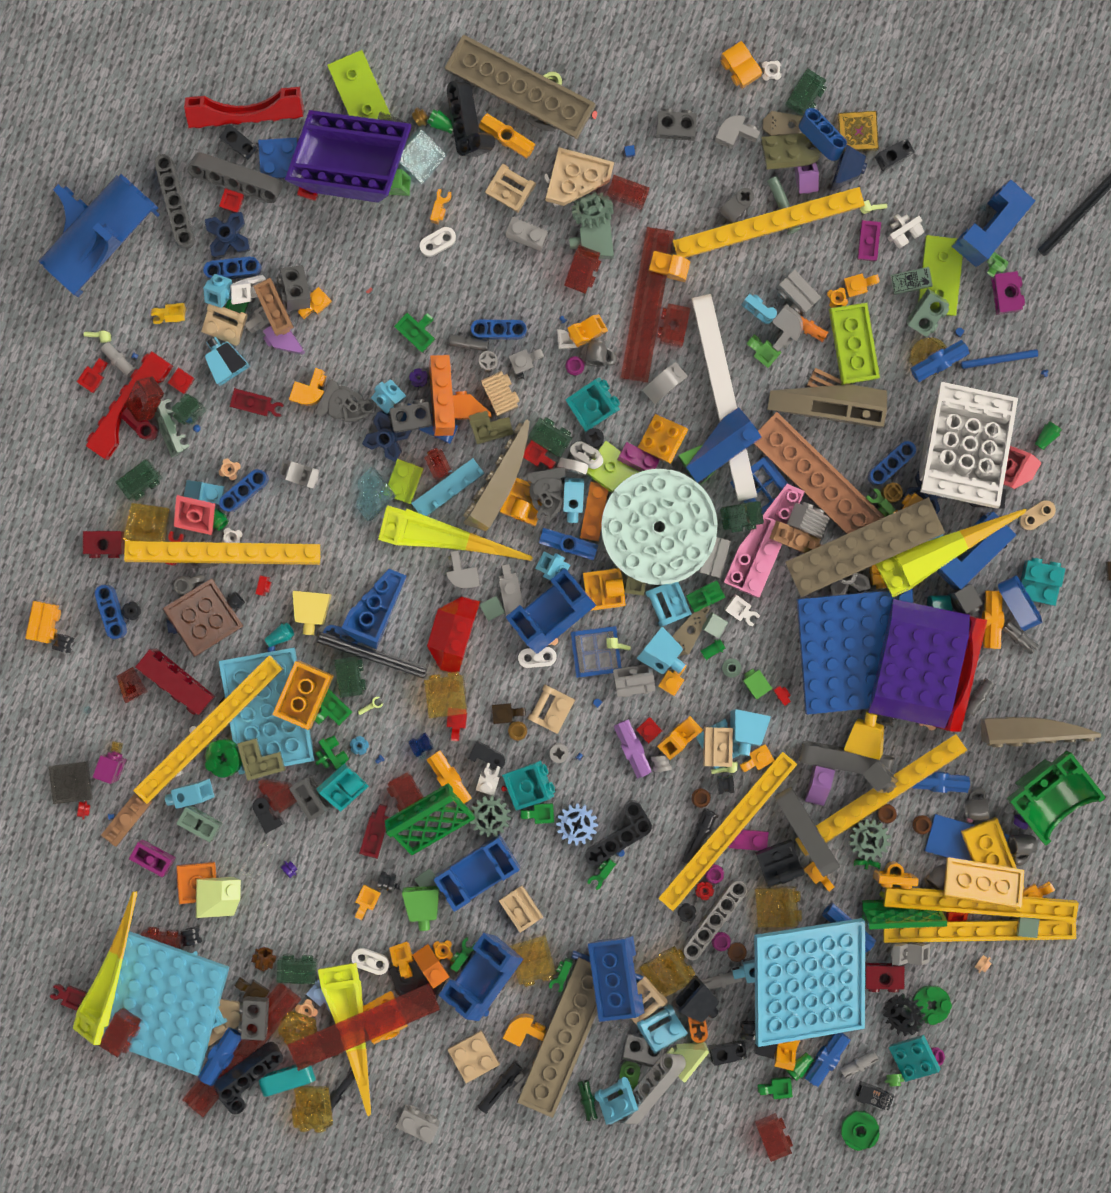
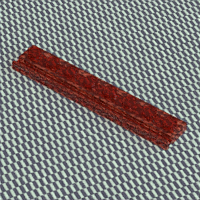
M650 227L646 229L621 379L648 383L667 275L649 271L654 251L671 254L674 231Z
M280 981L267 997L269 998L267 1037L265 1040L242 1039L233 1052L234 1057L231 1063L222 1070L218 1078L263 1046L302 998ZM248 1025L250 1031H257L256 1025ZM199 1079L182 1101H185L189 1104L188 1106L204 1117L219 1097L214 1089V1085L209 1086Z
M428 983L291 1042L287 1046L296 1063L297 1070L300 1071L439 1011L441 1008L431 984Z

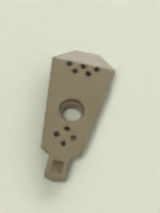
M771 111L763 119L762 130L769 136L802 133L798 125L803 116ZM793 122L795 127L789 128L788 123Z
M708 606L700 611L693 612L672 635L677 642L680 641L679 645L685 648L679 656L688 655L691 652L707 620L706 614L710 610ZM689 626H692L694 628V632L692 634L687 632V628Z

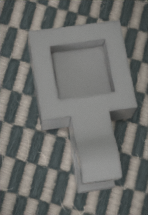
M525 349L509 356L516 375L534 368L532 362L544 357L541 349L530 354Z

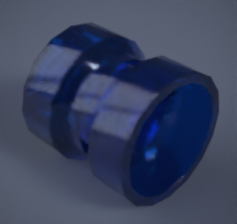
M426 732L420 734L419 738H413L408 741L416 758L421 756L423 752H429L434 749Z

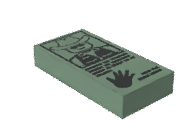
M929 267L891 275L894 295L933 287Z

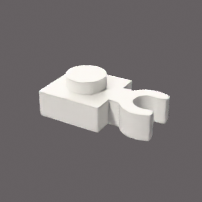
M734 594L724 608L725 611L739 621L744 617L745 622L750 626L754 625L750 621L752 615H755L757 618L760 617L757 612L749 611L751 605L736 594Z
M487 763L484 772L480 774L476 791L494 796L500 778L497 777L500 767L497 766L496 770L493 771L489 769L490 763Z

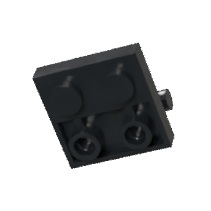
M791 839L755 852L768 888L793 881V879L805 874Z

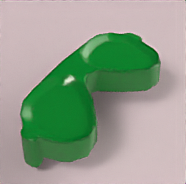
M855 859L853 866L865 865L864 869L868 870L869 865L878 869L881 867V863L869 859L867 861Z

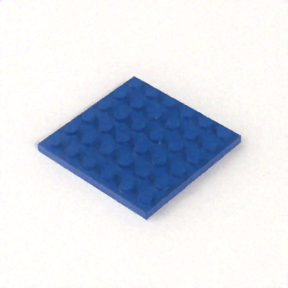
M912 589L893 598L889 590L797 599L805 714L869 708L892 601L896 599L913 603Z

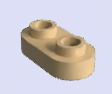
M1047 500L1037 503L1019 517L1020 526L1025 530L1037 528L1055 515V505ZM1045 506L1049 508V512L1047 514L1043 511V508ZM1028 517L1033 519L1032 524L1027 522Z

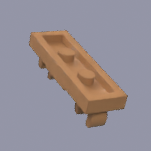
M269 278L253 286L275 335H285L291 332L290 329L294 328L272 279Z
M780 521L775 522L769 538L802 553L822 546L819 544L821 539Z
M134 793L101 836L117 847L152 804V801L146 804Z

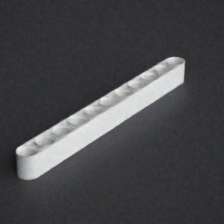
M707 294L692 298V303L720 422L725 416L737 409L712 296ZM746 449L729 461L738 502L757 497Z

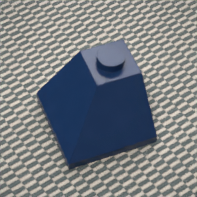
M847 145L840 157L830 190L835 191L858 179L860 174H864L867 163H865L866 156Z

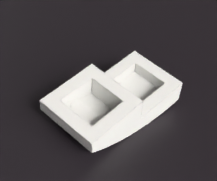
M260 275L231 284V303L250 302L251 298L258 297L253 286L265 281L266 278Z

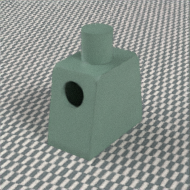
M610 219L606 220V224L599 223V227L593 225L592 228H589V225H586L584 228L580 227V237L569 238L570 249L581 248L582 257L613 259Z

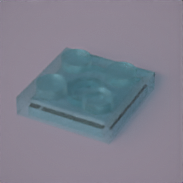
M419 128L406 142L399 163L420 184H423L447 155Z

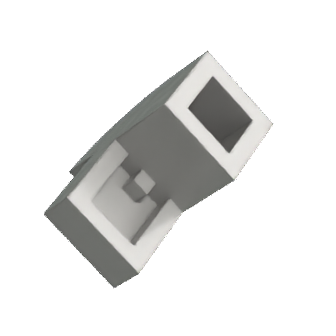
M736 115L729 117L722 123L714 142L732 149L737 136L756 143L760 131L751 124L744 125L745 117Z
M788 304L784 306L772 322L784 331L773 345V348L777 351L782 347L786 349L792 341L790 337L797 341L802 334V318Z
M675 362L653 379L643 389V392L656 404L688 376Z
M283 459L278 478L314 489V485L318 482L319 470Z
M459 551L451 552L448 562L449 567L453 568L454 571L446 572L450 582L460 588L479 587L478 568L462 570Z
M894 943L891 950L892 965L900 966L906 963L924 965L929 963L930 943Z

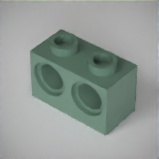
M927 289L906 319L908 326L928 337L930 333L932 334L936 330L939 319L941 317L944 318L948 313L949 303L941 296ZM933 302H939L937 309H930V305ZM927 318L928 323L926 325H919L921 319Z
M190 805L185 807L176 824L202 839L212 842L223 823Z

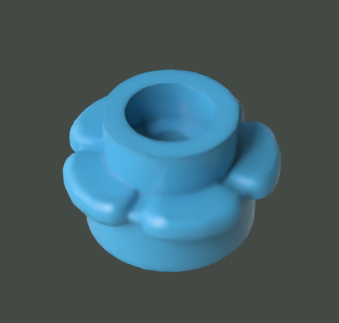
M362 736L352 739L350 742L352 753L365 754L367 752L366 749L369 747L368 741Z

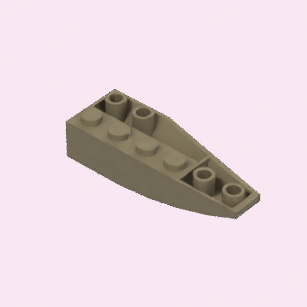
M850 384L772 390L769 394L767 410L881 429L884 427L887 412V391Z
M527 419L522 424L518 423L514 430L515 437L513 440L511 438L508 440L504 447L506 449L504 455L500 454L495 462L496 468L494 471L491 470L485 479L487 483L473 497L472 500L475 503L472 502L463 514L465 517L463 523L465 525L487 531L509 496L523 460L530 422Z
M1034 717L981 718V740L991 747H1003L1005 743L1006 745L1016 747L1023 746V743L1037 744V742L1045 741V743H1057V740L1076 742V739L1095 741V738L1101 737V733L1050 719Z

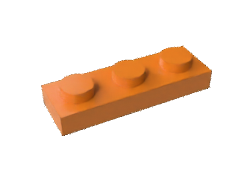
M590 481L580 538L599 542L602 515L606 505L608 490L597 482Z

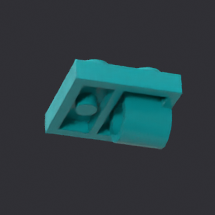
M344 763L316 790L341 812L369 786L366 781Z
M924 1035L889 1046V1050L905 1082L939 1073L941 1070Z

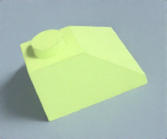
M235 877L196 879V918L234 916L240 901L241 880Z
M705 1042L676 1044L674 1048L670 1047L666 1053L684 1056L686 1065L678 1077L685 1083L708 1055L709 1051Z

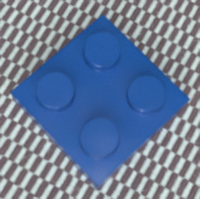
M297 138L258 140L260 173L277 179L285 178L298 143Z

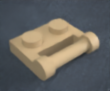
M502 164L485 193L519 213L528 196L534 190L536 183L532 180H526L509 170L508 166ZM506 176L525 187L523 192L506 183L502 178Z
M208 304L201 332L237 346L240 343L247 314ZM217 312L219 314L237 320L238 324L221 318L219 316L214 315V313Z
M544 684L543 692L532 714L529 713L527 719L558 734L575 699ZM552 694L555 698L544 719H541L539 715L549 695Z
M645 976L637 982L638 994H642L643 1004L651 997L656 1001L644 1010V1014L631 1018L636 1025L637 1022L645 1020L659 1007H663L668 1003L666 997L660 994Z

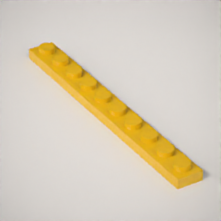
M860 187L676 239L673 240L676 255L687 258L862 208L865 204Z
M125 541L124 561L320 565V544Z
M269 655L133 791L148 804L283 670L279 663Z
M955 734L895 773L894 776L898 780L895 783L897 787L890 793H879L874 788L816 825L825 842H829L967 751L966 747L957 734ZM799 837L796 838L795 841L804 855H809Z
M782 752L658 899L674 911L793 771L797 763Z
M895 886L885 887L883 902L884 907L1076 921L1079 905L1077 900L1022 896V908L1016 909L944 897V890L904 889Z
M1040 919L1037 938L1018 936V920L948 921L945 927L883 929V942L1076 939V921Z

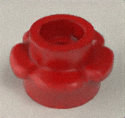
M79 801L77 817L84 819L85 816H89L91 805H88L87 801Z
M707 881L698 883L695 890L697 897H700L702 900H708L709 897L714 895L713 885Z

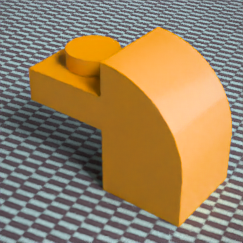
M654 251L649 271L667 275L669 279L685 282L691 262L678 255Z
M599 314L592 315L581 323L572 324L567 328L569 337L576 347L583 346L592 339H596L608 332Z
M315 368L310 386L295 381L289 400L305 406L319 403L325 392L320 390V386L323 387L326 382L327 376L324 375L325 372Z
M689 716L673 728L657 747L671 760L691 740L699 735L703 729Z
M519 1014L509 1022L503 1034V1039L520 1047L526 1034L543 1041L547 1030H545L546 1027L538 1022L532 1023L534 1015Z
M800 1040L777 1044L774 1055L775 1067L794 1070L796 1050Z

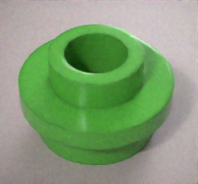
M902 1074L886 1075L887 1080H885V1083H889V1087L901 1086V1082H904Z

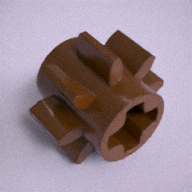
M262 947L259 950L255 949L251 962L256 963L255 969L265 971L273 968L276 956L272 955V949Z

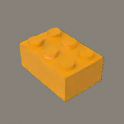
M295 661L272 715L307 730L311 729L334 675L302 661Z

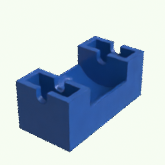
M1010 179L987 202L996 211V214L987 225L981 229L974 223L959 236L952 247L975 267L979 266L989 259L1036 200Z
M994 511L985 513L973 526L998 518L999 516ZM1005 525L936 572L953 590H961L1016 534Z
M566 568L550 580L554 585L524 609L519 605L506 616V619L518 632L526 645L536 654L596 606Z
M499 834L437 873L433 880L455 912L499 881H504L518 872L520 865Z
M483 933L474 945L473 949L476 952L455 981L449 980L439 994L445 1002L454 1006L455 1010L467 1020L480 1021L523 961V958L500 938L487 933Z
M634 937L604 939L588 943L599 1022L636 1018L644 1014L642 994H638L633 956L636 955Z

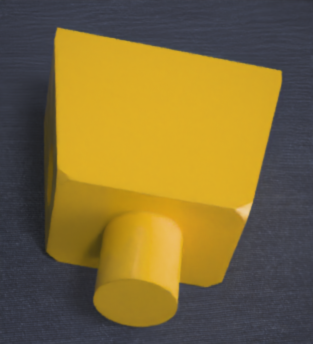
M866 711L864 720H856L844 751L880 760L883 755L884 725L876 723L878 714Z

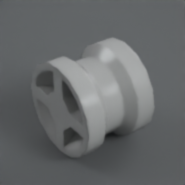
M484 351L480 354L478 360L480 367L484 371H493L498 365L495 353Z
M562 743L554 744L550 749V758L556 763H562L567 760L568 748Z
M665 754L651 756V760L654 762L653 772L672 770V765L669 764V759Z

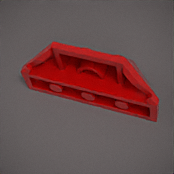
M461 596L437 610L427 647L440 670L459 675L480 601Z

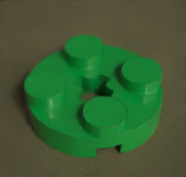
M220 739L211 742L205 755L206 769L220 778H226L237 773L242 766L240 752L237 749L238 745L230 739ZM223 754H225L224 757L227 759L225 762L221 760Z
M923 986L913 996L912 1001L918 1000L917 1005L923 1006L920 1011L925 1013V1016L922 1018L925 1020V1023L936 1025L948 1017L952 1003L949 995L941 987ZM929 1000L931 1002L936 1001L934 1009H927L929 1006L927 1002Z
M854 1110L843 1119L841 1124V1135L846 1145L851 1149L857 1151L869 1149L879 1139V1125L876 1119L868 1112ZM863 1126L865 1133L857 1135L855 1129Z

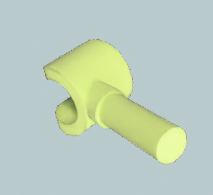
M869 200L864 201L865 206L860 208L863 214H866L872 210L886 209L887 204L871 206Z
M84 332L85 337H99L101 343L111 342L109 332Z
M606 638L607 648L609 649L618 648L628 651L631 649L630 646L618 644V638Z
M375 697L372 703L359 710V715L370 709L382 707L383 704L380 706L374 704L375 699L380 697Z
M732 762V767L711 769V773H734L738 769V762Z

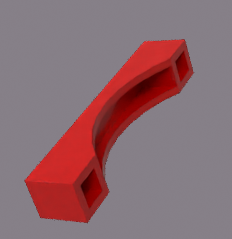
M290 87L281 88L270 98L246 106L223 104L206 96L185 97L184 110L188 128H202L204 126L218 127L229 123L238 125L246 122L258 123L267 120L297 119L303 117L304 105L301 88Z
M152 351L143 357L141 367L134 370L129 384L122 387L118 400H114L108 408L110 410L106 417L103 416L97 424L99 427L86 440L88 442L86 447L106 460L110 459L119 446L121 416L130 402L144 389L163 382L174 367Z
M970 616L969 638L952 713L945 728L940 729L951 732H961L987 625L986 619Z

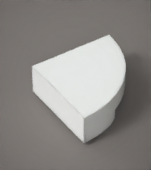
M557 329L559 349L578 348L570 339L567 331Z

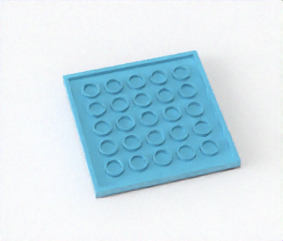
M853 919L754 935L755 1044L758 1047L865 1029L864 919Z
M129 931L108 1026L104 1027L101 1041L198 1076L202 1069L230 967Z

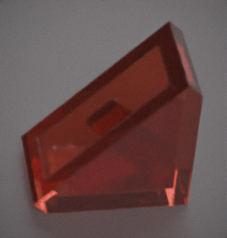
M134 667L116 676L125 703L132 702L148 693Z

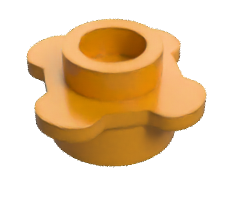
M844 288L827 292L831 308L848 304Z
M451 941L434 942L433 948H435V955L439 960L451 959L453 957Z

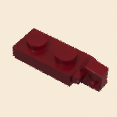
M380 804L377 813L372 812L369 817L359 854L378 859L386 832L385 820L389 818L385 816L387 805Z

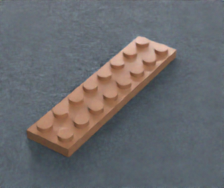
M778 412L758 430L762 438L754 443V445L799 489L805 491L804 494L823 510L846 534L885 517Z

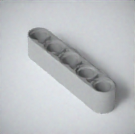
M733 879L729 882L685 941L683 952L687 959L695 960L702 954L747 893V887L741 879ZM741 884L743 886L742 891L739 893L733 892V886ZM725 899L731 901V905L728 908L721 906L722 901ZM712 915L720 917L717 923L710 922ZM701 930L708 931V936L704 939L698 937ZM691 945L697 947L696 952L693 954L687 953V948Z
M666 1053L660 1057L633 1090L638 1111L618 1120L620 1124L635 1125L643 1119L684 1070L686 1061L683 1055Z

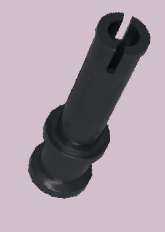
M706 808L703 809L704 813L700 822L696 824L697 830L682 859L683 863L688 864L701 849L707 834L712 832L711 828L715 819L719 817L717 813Z

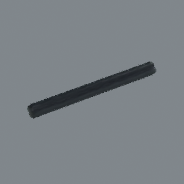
M1111 173L1038 248V251L1043 256H1046L1111 189Z
M319 632L316 639L317 643L420 678H424L427 672L426 667L323 632Z

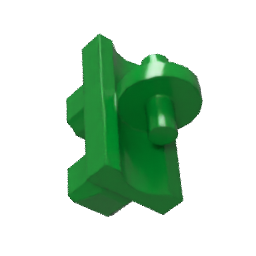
M716 580L686 595L695 613L725 598V595Z
M335 736L325 740L323 738L318 742L326 755L324 756L320 750L316 752L319 758L315 762L316 765L322 763L325 769L328 768L330 764L326 759L329 758L335 769L338 770L349 760L344 751L336 756L331 751V749L339 745Z

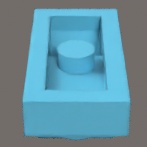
M187 480L184 497L219 505L225 487Z

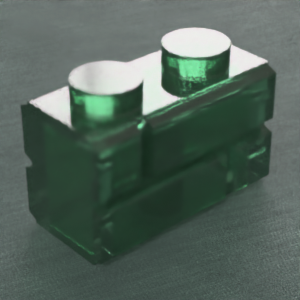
M806 69L785 106L803 116L808 108H815L817 104L814 101L817 96L822 97L827 88L824 86L827 80L810 69Z
M185 394L180 399L181 402H177L172 407L174 412L172 416L183 425L186 423L193 425L198 420V416L201 417L207 410L197 398L190 394Z
M547 417L544 420L539 418L528 439L561 458L573 439L570 436L571 432L563 427L559 430L554 426L555 422Z
M145 459L115 482L128 500L133 501L135 499V501H138L145 496L144 492L150 488L152 490L159 486V480L163 477L151 461Z
M759 501L721 507L720 509L721 518H723V529H731V533L743 531L742 527H745V531L757 529L756 525L764 523L763 514L761 513V502Z
M358 656L335 659L340 698L363 695L364 690H367L366 680L362 679L361 671H364L363 660H359Z
M283 954L277 960L276 982L316 984L318 959L313 958V955H302V958H294L293 954Z

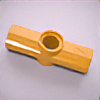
M488 113L480 121L479 129L493 135L494 139L498 140L503 146L509 147L526 159L533 152L536 144L514 131L511 126L505 125ZM506 132L512 134V137L508 140L502 138V135Z
M985 591L982 619L987 620V625L983 637V648L1001 649V629L1004 626V612L1002 611L1003 597L1000 591Z
M441 750L426 759L437 775V780L441 786L449 783L453 788V792L464 804L472 799L462 784L461 777L455 768L450 766Z

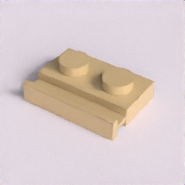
M704 727L703 766L732 767L733 728Z
M523 885L499 900L520 933L543 918V915Z

